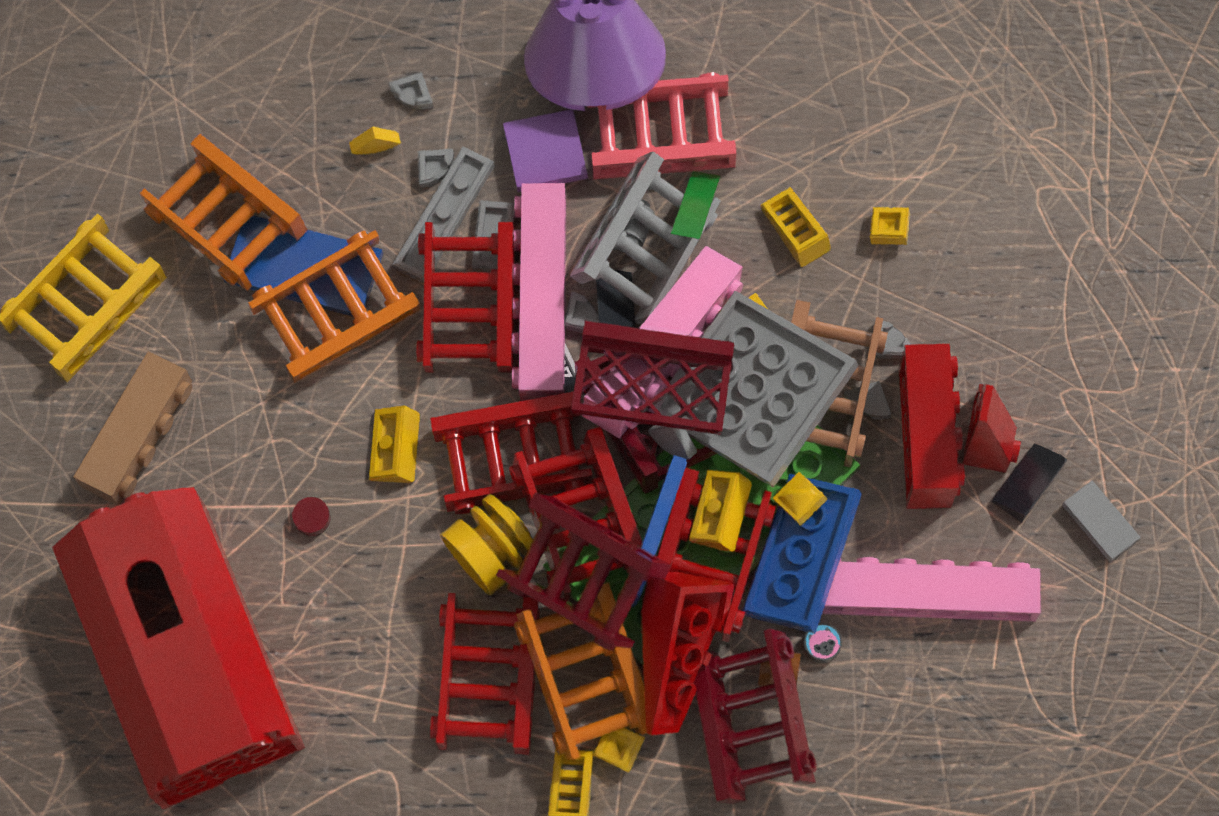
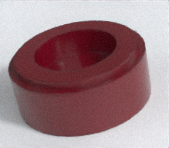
M306 497L295 505L292 519L299 532L307 536H316L328 528L331 514L324 501L316 497Z

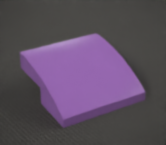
M573 109L503 123L518 192L522 191V183H568L588 179Z

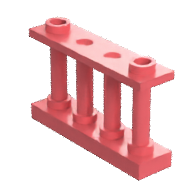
M705 73L695 78L660 80L644 96L629 103L634 106L637 146L634 149L619 150L616 148L612 109L606 110V105L587 106V108L598 107L602 146L599 152L592 153L593 179L627 177L638 157L652 151L664 159L658 170L661 174L735 168V140L726 141L723 139L718 99L721 96H728V75ZM704 98L708 141L706 143L691 144L687 142L683 100ZM669 101L673 143L670 146L655 147L651 144L648 103Z

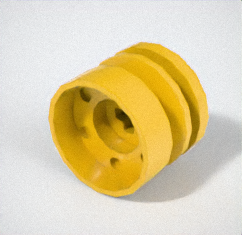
M488 494L482 499V503L490 516L479 507L474 506L470 509L472 517L477 524L474 529L463 520L458 519L443 531L440 537L463 570L486 594L491 596L506 583V581L496 576L498 569H505L502 563L507 561L519 570L523 559L518 550L526 556L533 540L529 530L516 513L503 505L492 494Z

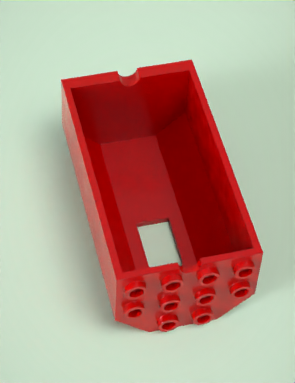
M194 487L153 491L147 494L139 492L130 495L124 500V504L112 509L104 507L91 512L88 515V519L79 522L52 546L148 795L163 810L222 785L226 780L234 776L247 774L305 748L207 507ZM142 562H152L161 567L183 620V624L150 638H147L127 587V576L130 570Z

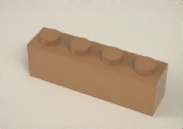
M149 351L146 353L73 476L80 487L117 506L121 504L124 498L126 499L133 493L137 484L136 476L142 466L146 467L152 461L156 450L154 447L161 435L168 433L174 421L173 413L179 403L184 404L192 391V380L186 369Z

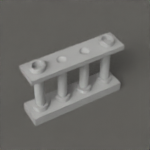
M653 151L638 157L570 274V277L580 284L601 278L638 304L640 309L634 318L638 325L645 322L673 287L699 239L671 234L673 227L643 207L644 202L641 199L645 192L650 189L656 191L678 208H680L684 197L682 192L660 177L661 173L658 170L664 159ZM713 197L702 234L714 224L717 218L715 211L721 202L717 197ZM635 218L674 246L665 264L626 237L627 232L624 229L629 220ZM618 248L657 276L648 294L609 267L607 258L612 250Z

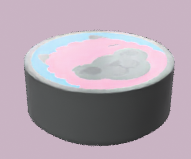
M818 624L815 634L810 632L805 634L803 643L805 653L811 660L818 663H827L834 660L840 653L842 638L839 631L830 624Z

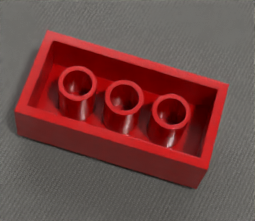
M950 343L905 345L898 370L906 509L951 508L955 497L960 496L961 486L965 484L964 464L957 463L958 450H962L963 442L961 427H955L956 414L960 413L959 391H953L954 378L958 376L957 356H951Z

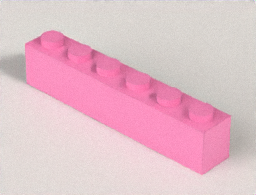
M522 183L521 196H515V218H521V230H514V251H521L520 264H514L513 269L514 285H520V298H513V320H520L519 332H513L512 336L513 354H519V367H512V389H519L520 401L564 393L565 183Z
M705 246L639 329L702 338L703 332L712 324L734 291L741 293L743 283L740 280L743 267ZM632 358L622 365L633 380L649 369L641 359ZM668 364L659 371L666 379L669 376L673 378L680 366ZM617 370L601 379L611 394L628 384ZM654 375L638 385L649 400L662 392L664 388ZM594 384L584 396L583 404L597 405L606 397ZM633 390L617 399L624 410L634 411L644 404ZM582 415L619 439L628 427L634 429L638 424Z
M873 557L858 558L856 562H841L840 558L822 614L1035 622L1041 613L1040 569L1030 568V564L1021 562L1010 563L1007 567H992V563L986 561L971 562L969 566H955V563L950 560L932 561V565L917 564V561L907 558L896 559L894 563H879V559Z

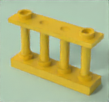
M98 213L91 220L84 221L77 229L76 236L16 298L9 299L0 311V323L8 333L11 334L20 325L53 353V359L49 363L55 372L67 383L167 278L161 265L151 257L144 263L137 264L109 241L105 235L110 230L103 217ZM93 247L128 274V280L119 289L112 290L80 263ZM68 273L72 274L103 300V306L94 316H87L55 289ZM43 299L48 301L78 327V332L69 342H61L29 315Z

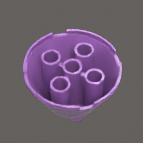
M551 0L526 44L524 64L527 77L532 86L549 101L580 111H585V106L606 105V110H610L636 101L655 86L664 71L666 49L661 33L635 0Z

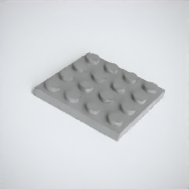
M734 291L702 336V338L735 342L722 435L686 431L689 437L771 487H774L859 365L852 357L741 293ZM681 367L669 382L670 385L686 375ZM706 369L697 377L709 391L721 382L723 371ZM691 380L676 390L687 405L703 395ZM720 392L713 396L717 402L719 401ZM670 395L654 405L661 415L673 416L681 410ZM708 401L692 410L700 421L716 422L717 412Z

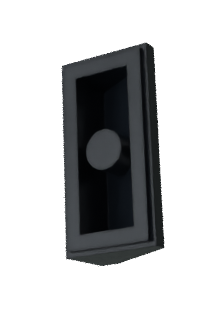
M615 270L632 282V272ZM601 278L596 280L599 323L636 328L634 302Z
M1034 443L992 499V502L1022 523L1065 466L1068 459Z

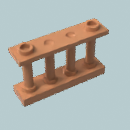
M796 300L791 321L794 325L815 336L869 347L865 367L858 366L850 379L862 381L858 401L836 397L828 409L854 416L850 436L815 428L806 440L811 443L847 450L844 466L851 468L854 456L861 457L866 435L859 434L875 356L876 353L883 354L888 332L881 331L884 318L876 317L873 332L870 333L815 321V317L809 315L811 303Z

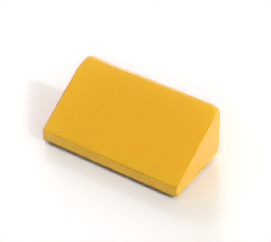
M405 405L375 409L369 470L370 481L414 482L420 422L419 412Z
M707 470L689 541L723 551L734 552L752 486L751 481L740 472Z

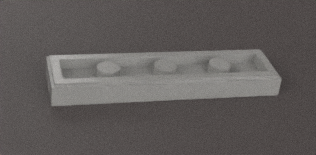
M464 146L461 148L393 262L394 269L424 284V255H419L418 234L425 233V222H432L435 229V237H453L495 167L494 161ZM435 251V266L444 251Z

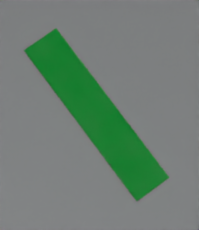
M692 170L671 234L700 239L720 175Z

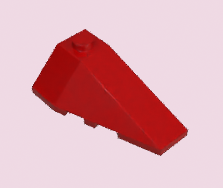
M979 384L977 388L962 463L968 466L1006 473L1010 462L1017 463L1021 441L1015 440L1017 427L993 385Z
M668 572L665 579L649 577L642 605L647 734L660 735L679 732L697 691L694 681L702 664L708 666L712 654L707 651L716 631L722 633L725 627L735 584L680 572Z

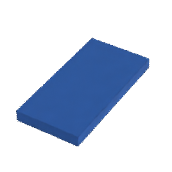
M253 215L240 228L230 260H233L269 224L268 219ZM308 230L299 240L295 239L288 232L284 235L279 234L244 269L252 285L250 289L258 291L267 285H271L274 288L348 246V243L345 239ZM372 247V250L374 251L375 255L381 263L383 257V250ZM358 255L340 267L366 308L374 279ZM328 273L309 283L323 309L353 317ZM296 291L285 297V299L302 303Z
M789 474L786 484H787L795 475ZM807 478L828 500L814 511L801 526L778 505L742 611L745 612L747 617L815 634L862 494L859 489Z

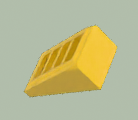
M791 187L760 205L762 211L801 267L808 265L831 250L829 236ZM788 205H793V208L779 216L776 214ZM798 216L801 217L788 226L784 225ZM806 228L809 229L806 232L794 238V235H796L797 233L801 232Z
M555 749L548 816H589L593 751L578 750L579 758L566 760L564 754L559 755ZM562 764L584 766L583 771L562 770ZM561 780L582 781V786L561 784ZM560 796L581 797L580 801L559 800Z

